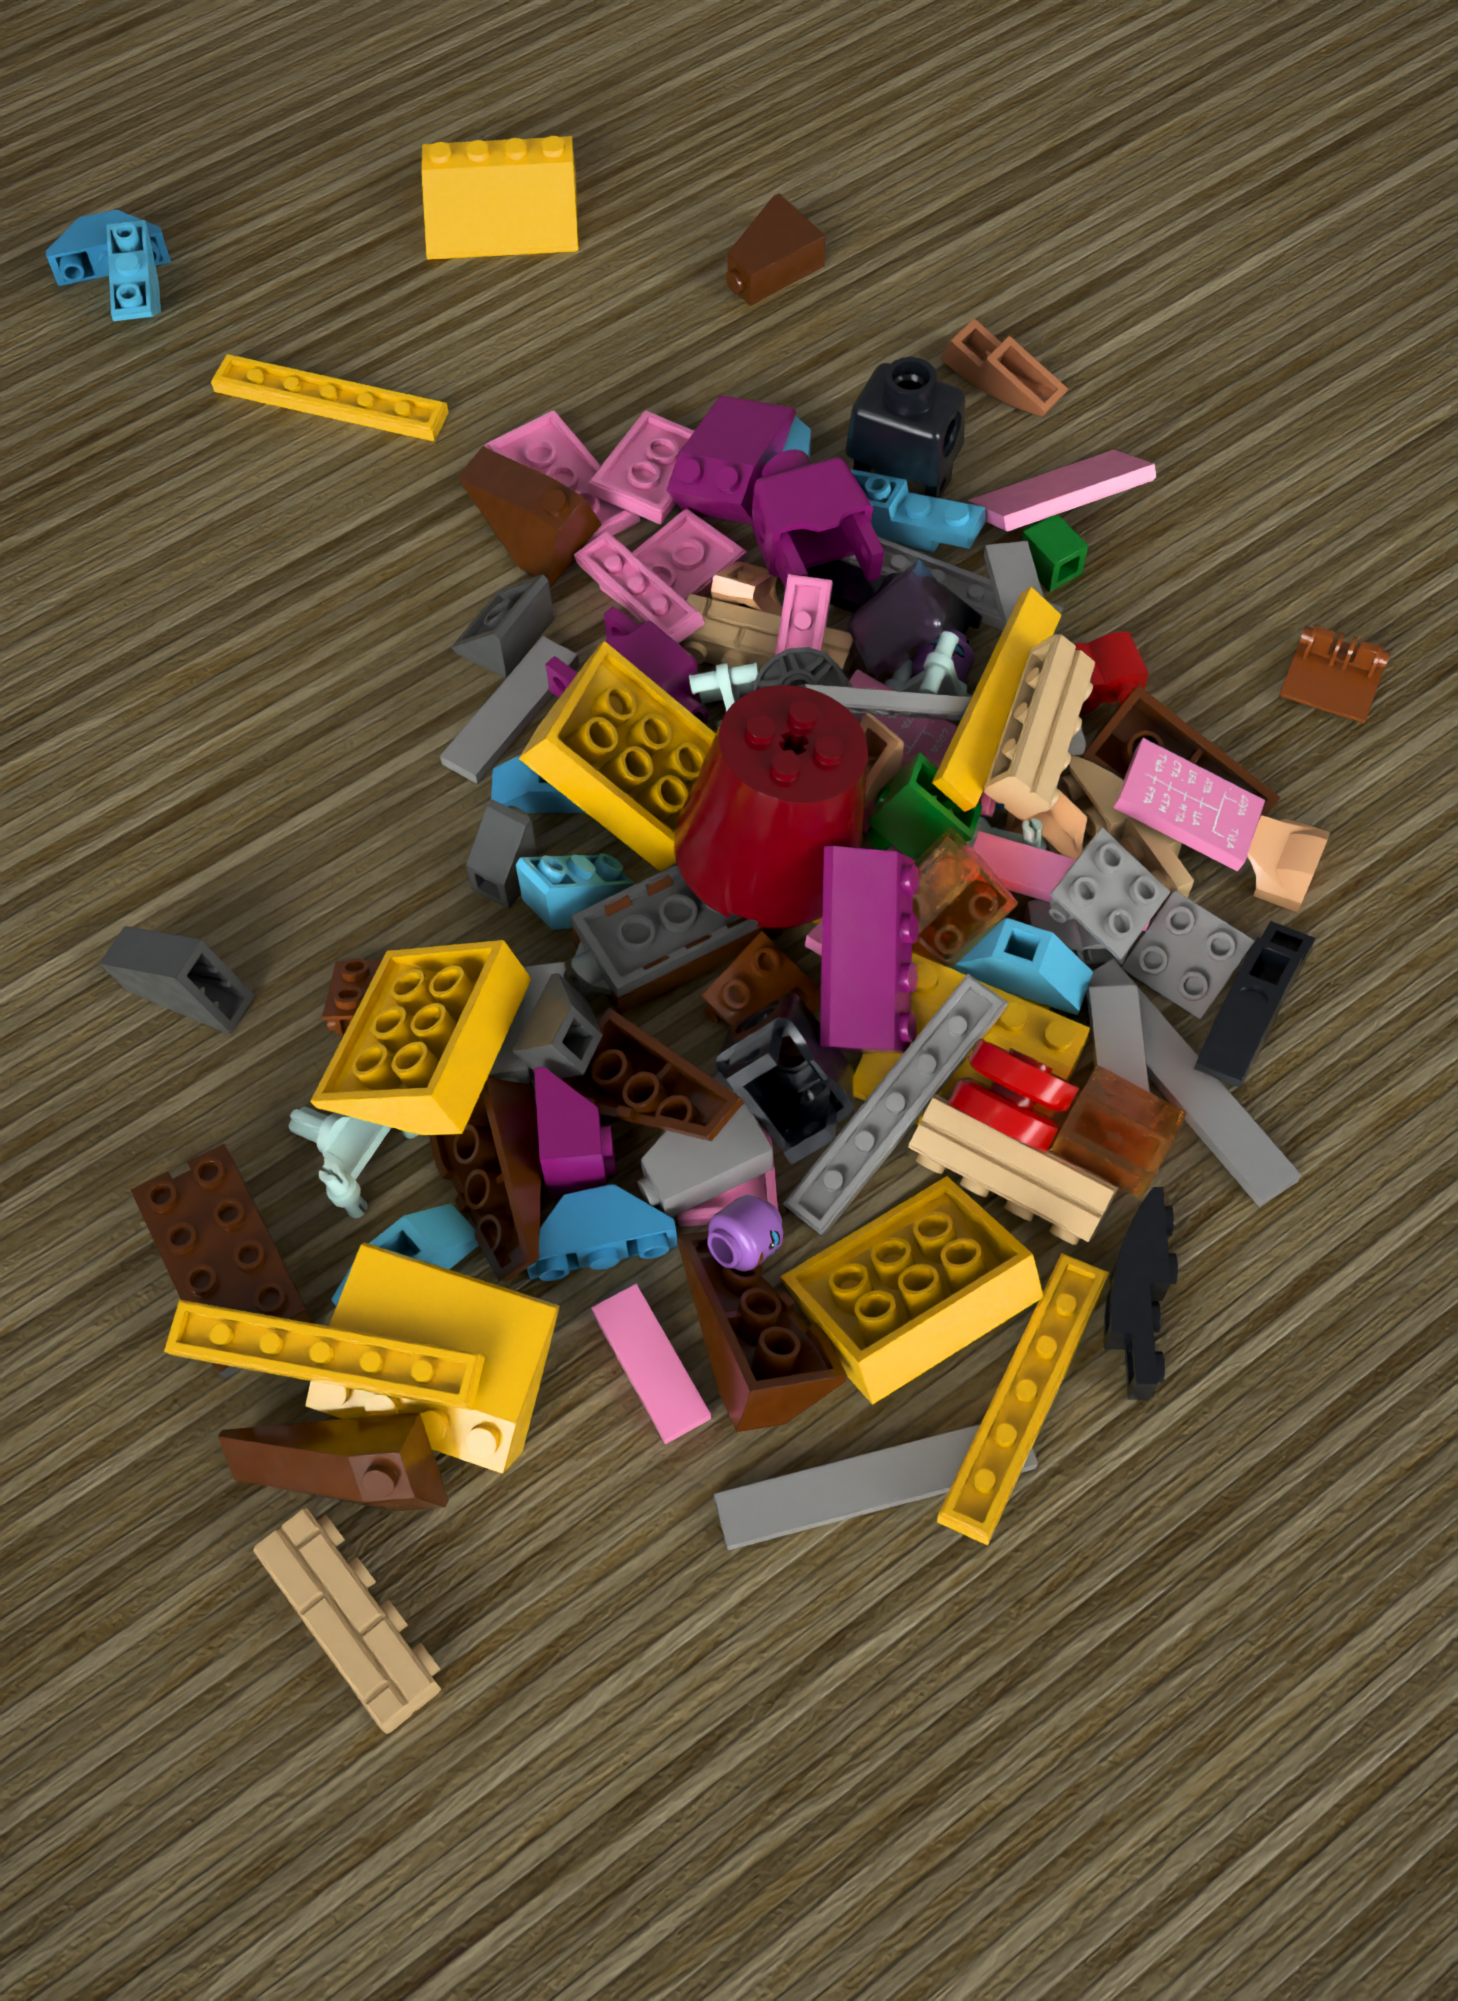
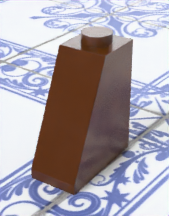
M780 193L774 195L727 253L728 272L726 273V281L733 293L739 294L751 306L824 267L825 235Z

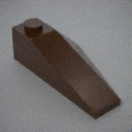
M483 446L457 477L518 567L531 577L543 574L549 581V588L552 587L575 558L574 554L585 546L602 525L587 500L580 494L552 477Z
M1139 685L1125 696L1081 756V758L1095 763L1124 780L1136 747L1145 738L1264 799L1265 803L1261 812L1263 816H1267L1281 798Z
M608 1008L597 1021L603 1036L584 1075L560 1078L597 1106L599 1114L711 1142L744 1103L741 1097L611 1008Z
M487 1078L463 1133L429 1135L435 1164L441 1177L451 1180L458 1192V1196L455 1199L457 1206L461 1212L469 1213L476 1225L475 1238L499 1281L508 1282L539 1260L541 1163L539 1156L537 1106L531 1084Z
M708 1231L679 1235L677 1243L718 1391L736 1432L784 1425L845 1383L847 1374L826 1333L816 1323L809 1326L794 1310L796 1302L785 1291L778 1294L761 1276L763 1270L761 1265L748 1271L724 1267L713 1257L709 1250Z
M420 1412L222 1430L218 1435L234 1480L392 1511L444 1508L449 1501Z

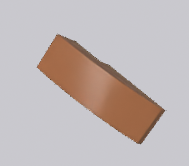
M975 318L950 341L940 358L956 373L980 390L1015 408L1041 417L1069 390L1012 337L1008 336L1001 343Z

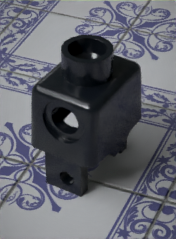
M903 357L893 361L891 364H879L854 402L851 410L846 455L854 459L853 469L870 473L873 468L879 475L905 479L906 481H916L926 485V496L941 498L951 481L953 462L964 444L965 393L959 387L937 380L935 368L922 358Z
M786 993L728 1030L717 1056L716 1066L777 1146L784 1149L783 1154L793 1165L835 1140L836 1123L848 1117L853 1111V1069L841 1051L820 1047V1023L802 999L795 993ZM790 1036L802 1055L787 1056L780 1052L782 1038Z

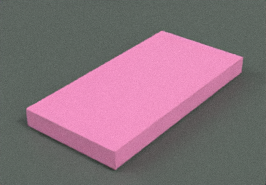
M555 410L485 444L486 448L556 479L587 500L602 525L585 546L606 531L613 536L640 522L639 515L587 493L588 482L601 465Z
M1111 450L968 500V504L985 507L986 522L1008 532L1153 481L1156 478L1155 464L1117 450Z

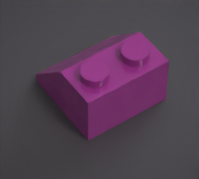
M545 1067L534 1068L539 1156L549 1200L561 1199L565 1194L608 1185L607 1176H616L611 1125L601 1126L598 1107Z

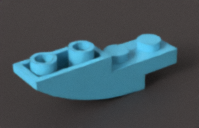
M850 469L873 506L871 525L876 535L902 545L931 553L935 552L939 543L970 549L987 520L985 507L910 493L905 479Z

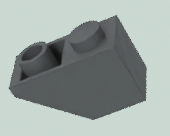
M492 799L486 807L466 867L472 890L510 909L521 895L516 863L520 857H538L532 821L529 816L518 807H507Z
M559 973L551 974L512 1052L533 1071L534 1068L545 1067L558 1078L584 1075L603 1034L589 1002Z

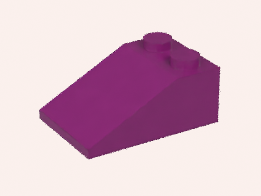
M720 395L680 450L666 491L682 511L687 508L697 515L751 525L754 485L757 479L762 477L761 473L766 463L775 455L783 452L796 410L791 407Z

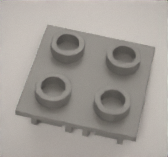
M1102 827L1049 894L1052 897L1049 914L1059 923L1075 918L1118 960H1121L1167 898L1170 891Z
M1174 890L1121 968L1201 1020L1232 974L1241 969L1247 957L1246 954L1255 943V940Z

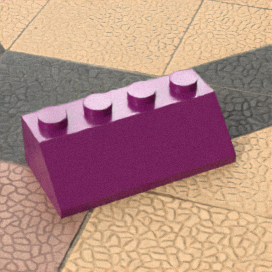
M824 846L820 1047L855 1054L905 1053L910 1046V1042L915 1040L917 1022L915 1014L911 1012V992H915L917 988L918 976L916 966L912 963V943H915L918 938V921L916 915L912 914L913 894H916L919 888V873L917 867L913 865V859L899 852Z

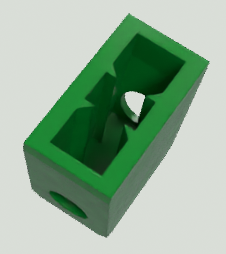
M919 752L879 791L868 819L871 827L868 829L867 836L871 845L877 850H886L894 845L905 856L918 861L934 855L938 846L943 851V845L955 847L970 841L973 838L982 806L977 803L976 807L966 812L958 807L932 784L938 768Z

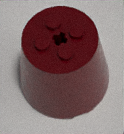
M776 685L747 693L734 702L725 713L678 817L674 835L675 859L683 879L700 900L718 913L728 918L730 913L743 918L758 921V927L765 928L795 927L823 917L824 846L862 848L868 745L861 725L845 706L830 696L813 689L793 685Z

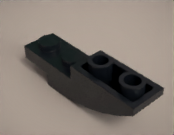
M1270 921L1262 937H1257L1238 972L1196 1061L1195 1070L1241 1088L1275 1025L1281 1006L1312 951L1315 941L1314 937Z
M1153 1187L1139 1206L1119 1249L1106 1295L1104 1349L1125 1350L1128 1400H1149L1158 1383H1163L1165 1377L1164 1354L1162 1351H1155L1154 1333H1159L1161 1327V1309L1158 1301H1163L1170 1285L1176 1284L1178 1261L1176 1253L1168 1252L1167 1236H1172L1174 1213L1172 1206L1165 1205L1163 1187Z

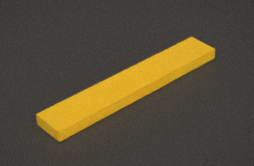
M226 354L211 380L213 390L217 393L434 442L449 414L448 406L445 402Z
M1032 586L1020 593L932 781V784L964 812L976 807L985 787L1030 650L1033 646L1053 636L1062 616Z
M1061 1253L1043 1291L1044 1297L1039 1300L939 1511L937 1523L988 1546L1107 1284L1108 1271Z
M180 1299L164 1352L173 1356L470 1411L473 1410L485 1357L480 1353Z

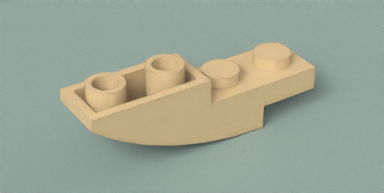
M1076 755L1071 756L1068 766L1060 774L1058 789L1087 816L1085 827L1087 833L1094 837L1099 829L1103 827L1121 843L1135 859L1170 891L1163 902L1164 904L1174 890L1188 898L1194 880L1178 859L1182 843L1114 809L1113 806L1123 780L1093 762Z

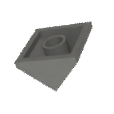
M541 574L499 589L451 648L456 654L507 678L554 620L548 579Z

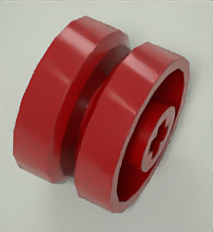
M979 1038L968 1062L972 1069L993 1080V1083L990 1087L972 1078L958 1079L948 1102L980 1122L1020 1142L1047 1152L1059 1128L1053 1119L1034 1109V1107L1038 1103L1057 1112L1068 1111L1079 1087L1053 1074L1051 1067L1015 1049L1010 1048L1008 1051Z

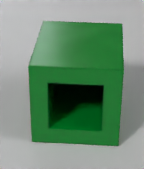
M1058 514L1050 516L1043 521H1036L1023 531L1022 541H1028L1039 582L1049 592L1083 574L1088 545Z

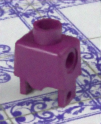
M797 449L786 450L771 458L763 467L762 477L757 479L754 485L751 517L752 529L769 575H773V577L780 576L786 589L788 574L807 577V568L855 555L868 582L880 579L884 550L871 525L873 506L847 463L839 457L811 463L808 455L804 451Z
M614 606L604 613L607 637L605 642L702 723L706 724L708 718L707 708L699 703L700 693H692L689 675L699 674L698 663L695 657L652 621L648 620L640 626ZM554 656L545 665L549 691L560 698L578 673Z

